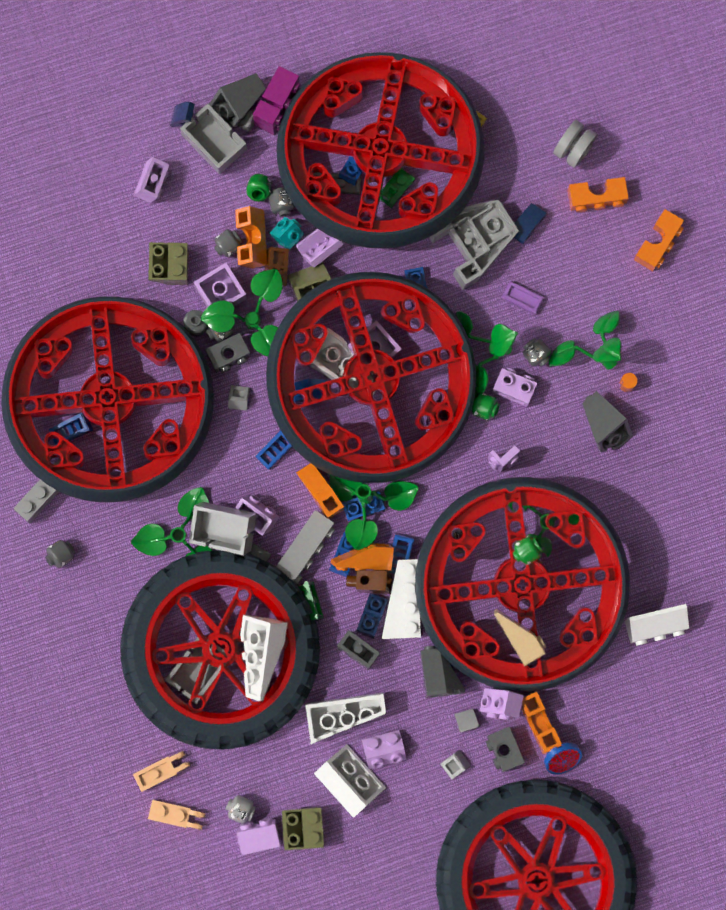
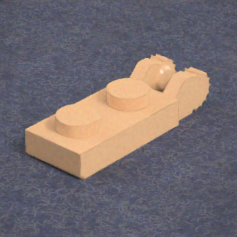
M184 751L171 757H166L134 773L133 775L141 792L190 767L189 762H185L174 769L171 763L182 758L185 755Z
M152 800L148 819L184 828L191 827L202 830V825L189 823L188 819L189 815L205 818V813Z

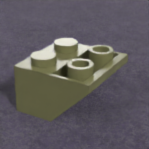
M149 242L148 280L167 285H188V243Z
M323 262L315 267L311 266L287 275L297 301L315 287L331 280Z
M321 808L282 810L284 850L324 848Z

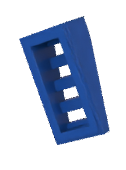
M79 413L50 428L49 431L57 432V430H60L65 439L72 441L93 431V427L85 415ZM73 423L76 426L77 432H75L73 429ZM66 426H67V428H68V430H69V433H70L69 436L67 435L66 430H65V428H64V427H66ZM53 439L55 445H57L59 440Z
M281 430L255 456L268 470L292 448L290 443L286 446L280 439L282 436L288 442ZM275 442L283 448L282 451L274 445ZM270 447L278 454L276 457L268 450ZM264 453L272 459L271 462L263 456Z
M395 533L392 545L394 547L393 558L397 556L409 560L414 538ZM399 540L407 542L409 544L408 546L397 544V542ZM396 548L406 550L407 552L406 554L396 552L395 550ZM393 559L392 563L397 564L398 560ZM392 567L391 570L386 571L395 574L396 568Z

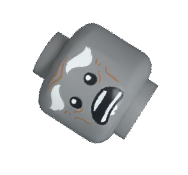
M236 795L234 800L229 799L225 810L229 811V819L244 824L247 821H251L256 807L253 806L254 802L252 800Z

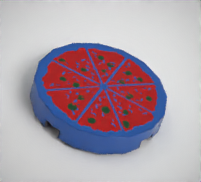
M563 743L561 744L562 747L551 749L544 759L547 771L555 775L563 774L573 769L582 758V752L577 744Z

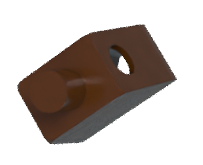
M357 570V576L347 575L346 587H356V590L360 593L391 595L392 575L388 571ZM369 579V583L365 585V581Z

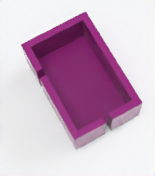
M278 66L262 96L267 101L260 100L253 113L254 126L272 135L279 131L284 113L292 98L300 89L299 75Z

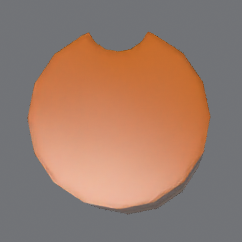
M633 373L624 374L619 382L621 384L620 389L624 392L632 391L637 384V377Z

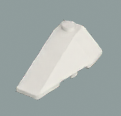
M243 615L241 641H244L245 653H242L243 660H246V671L244 672L246 697L263 701L285 643L286 622L271 618Z

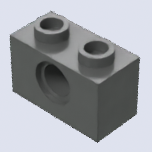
M240 333L205 349L216 373H225L231 369L230 366L234 364L241 365L247 362L250 357V352ZM226 351L234 353V356L230 359L225 358L223 355Z
M349 630L337 645L339 650L367 670L370 669L380 655V652Z
M510 726L487 736L488 740L485 743L489 752L493 751L495 755L493 762L497 770L500 769L501 772L525 763ZM501 745H506L509 748L507 756H502L499 753Z

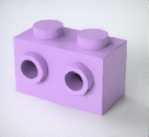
M154 157L146 161L133 196L149 203L156 199L158 200L162 193V183L166 181L168 176L169 164Z
M502 368L492 393L527 407L537 383L530 376L524 375L522 377L517 375V372L511 368H506V370Z
M248 494L242 497L235 507L238 510L257 514L254 530L262 536L271 531L280 517L273 508L262 504L260 498L255 495Z
M484 688L480 711L487 713L486 717L498 719V716L499 719L510 721L511 718H519L524 695L510 691Z
M265 818L256 824L247 822L237 828L236 833L241 855L280 847L281 841L276 819Z

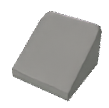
M255 110L247 112L239 122V128L248 133L254 126L253 113Z
M231 385L228 408L246 411L250 387Z
M473 709L454 714L460 733L479 728Z
M458 750L442 762L441 766L450 778L454 779L470 767V763L461 751Z

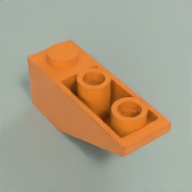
M310 463L296 472L326 518L330 520L344 510V506L313 464Z
M372 543L367 548L352 550L331 559V564L337 570L347 571L348 568H355V571L373 569V571L391 570L394 547L389 544Z

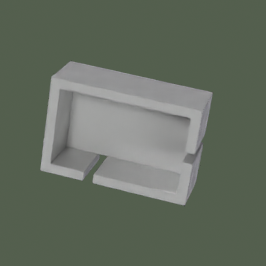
M207 104L195 114L198 124L196 125L195 119L192 117L191 122H186L180 128L181 135L220 175L247 150V145L236 132L233 133L232 128Z
M207 502L194 505L189 543L204 547L209 545V548L245 555L252 548L254 534H250V532L254 531L257 514Z
M211 644V645H210V653H211V655H212L215 659L222 660V658H220V659H219V658H216V657L212 654V644ZM216 645L217 649L215 652H220L227 658L225 651ZM202 647L192 648L191 650L194 651L192 654L187 650L183 657L203 656ZM202 663L177 664L165 681L179 692L183 689V695L190 699ZM210 664L208 665L199 691L200 693L198 694L202 697L221 670V665L218 669ZM194 698L192 701L198 705L201 699Z

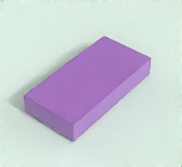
M509 281L501 299L534 315L544 298L512 281Z

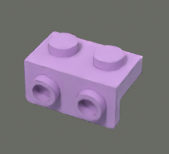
M316 229L299 242L296 247L302 257L311 266L315 267L332 253H335L343 243Z
M514 445L501 458L492 450L488 456V464L495 471L498 469L501 472L506 467L510 469L519 459L518 454L520 450Z
M399 730L361 740L369 769L380 768L384 765L406 760L405 749Z

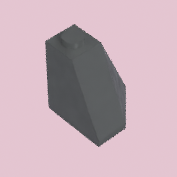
M255 73L222 86L209 105L229 126L234 128L265 91L264 82Z
M597 391L589 395L582 403L600 452H606L608 448L619 449L633 437L627 419Z
M435 646L424 647V650L420 651L425 697L434 698L464 694L465 688L447 659Z

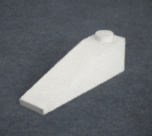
M327 328V337L315 360L309 366L333 380L343 377L346 363L354 354L347 347V342L344 338ZM307 352L302 358L304 362L310 361V355ZM369 375V376L367 377L368 380H372V382H373L372 376ZM355 378L349 379V385L352 388L358 386V381Z

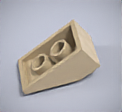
M498 609L494 610V615L524 666L545 654L544 648L546 646L540 635L536 637L534 632Z

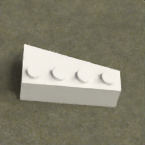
M418 559L397 561L382 639L421 637L420 614L415 593V574Z
M383 692L306 703L311 744L386 714Z

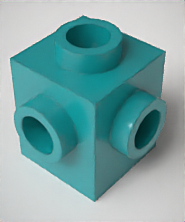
M286 217L280 220L270 232L280 246L289 250L304 235L300 229L301 225L299 222Z

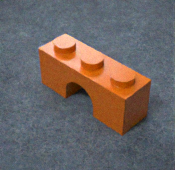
M625 177L606 179L604 184L605 193L602 195L591 193L588 182L569 184L567 190L571 211L576 210L577 213H581L590 208L602 210L606 206L613 205L614 208L624 206L629 199Z
M252 206L236 209V228L241 229L246 236V245L237 247L238 265L252 269L266 266L264 210Z
M664 209L653 227L655 231L660 233L662 242L652 244L645 240L634 261L652 272L655 267L660 268L665 260L662 257L665 251L670 252L675 244L672 242L675 236L679 237L684 227L681 225L684 220Z
M535 692L524 697L521 710L542 754L549 752L554 747L561 746L562 743L555 728L552 727L548 720L545 707L538 693Z

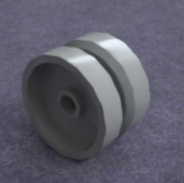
M578 120L573 121L553 151V154L560 159L564 158L570 151L566 163L573 168H576L582 159L586 157L598 136L596 132L588 129L580 137L584 124Z

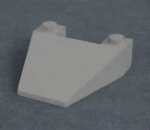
M494 200L466 206L450 224L429 238L434 243L449 234L466 260L464 264L455 268L453 273L460 287L464 290L482 278L519 230L501 202Z

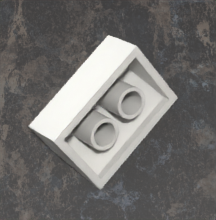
M686 604L629 617L625 624L630 644L636 643V646L648 643L647 640L652 638L655 641L666 639V635L673 634L674 637L684 635V631L689 629Z
M347 744L314 773L353 818L386 788Z

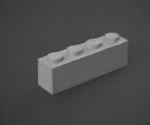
M73 457L70 458L71 462H77ZM59 458L54 465L59 464L61 459ZM39 480L13 509L30 524L59 491Z
M315 510L276 566L292 579L296 585L303 578L300 576L303 570H308L312 565L313 560L311 559L314 554L318 555L323 549L324 545L322 543L325 538L329 539L334 533V522Z

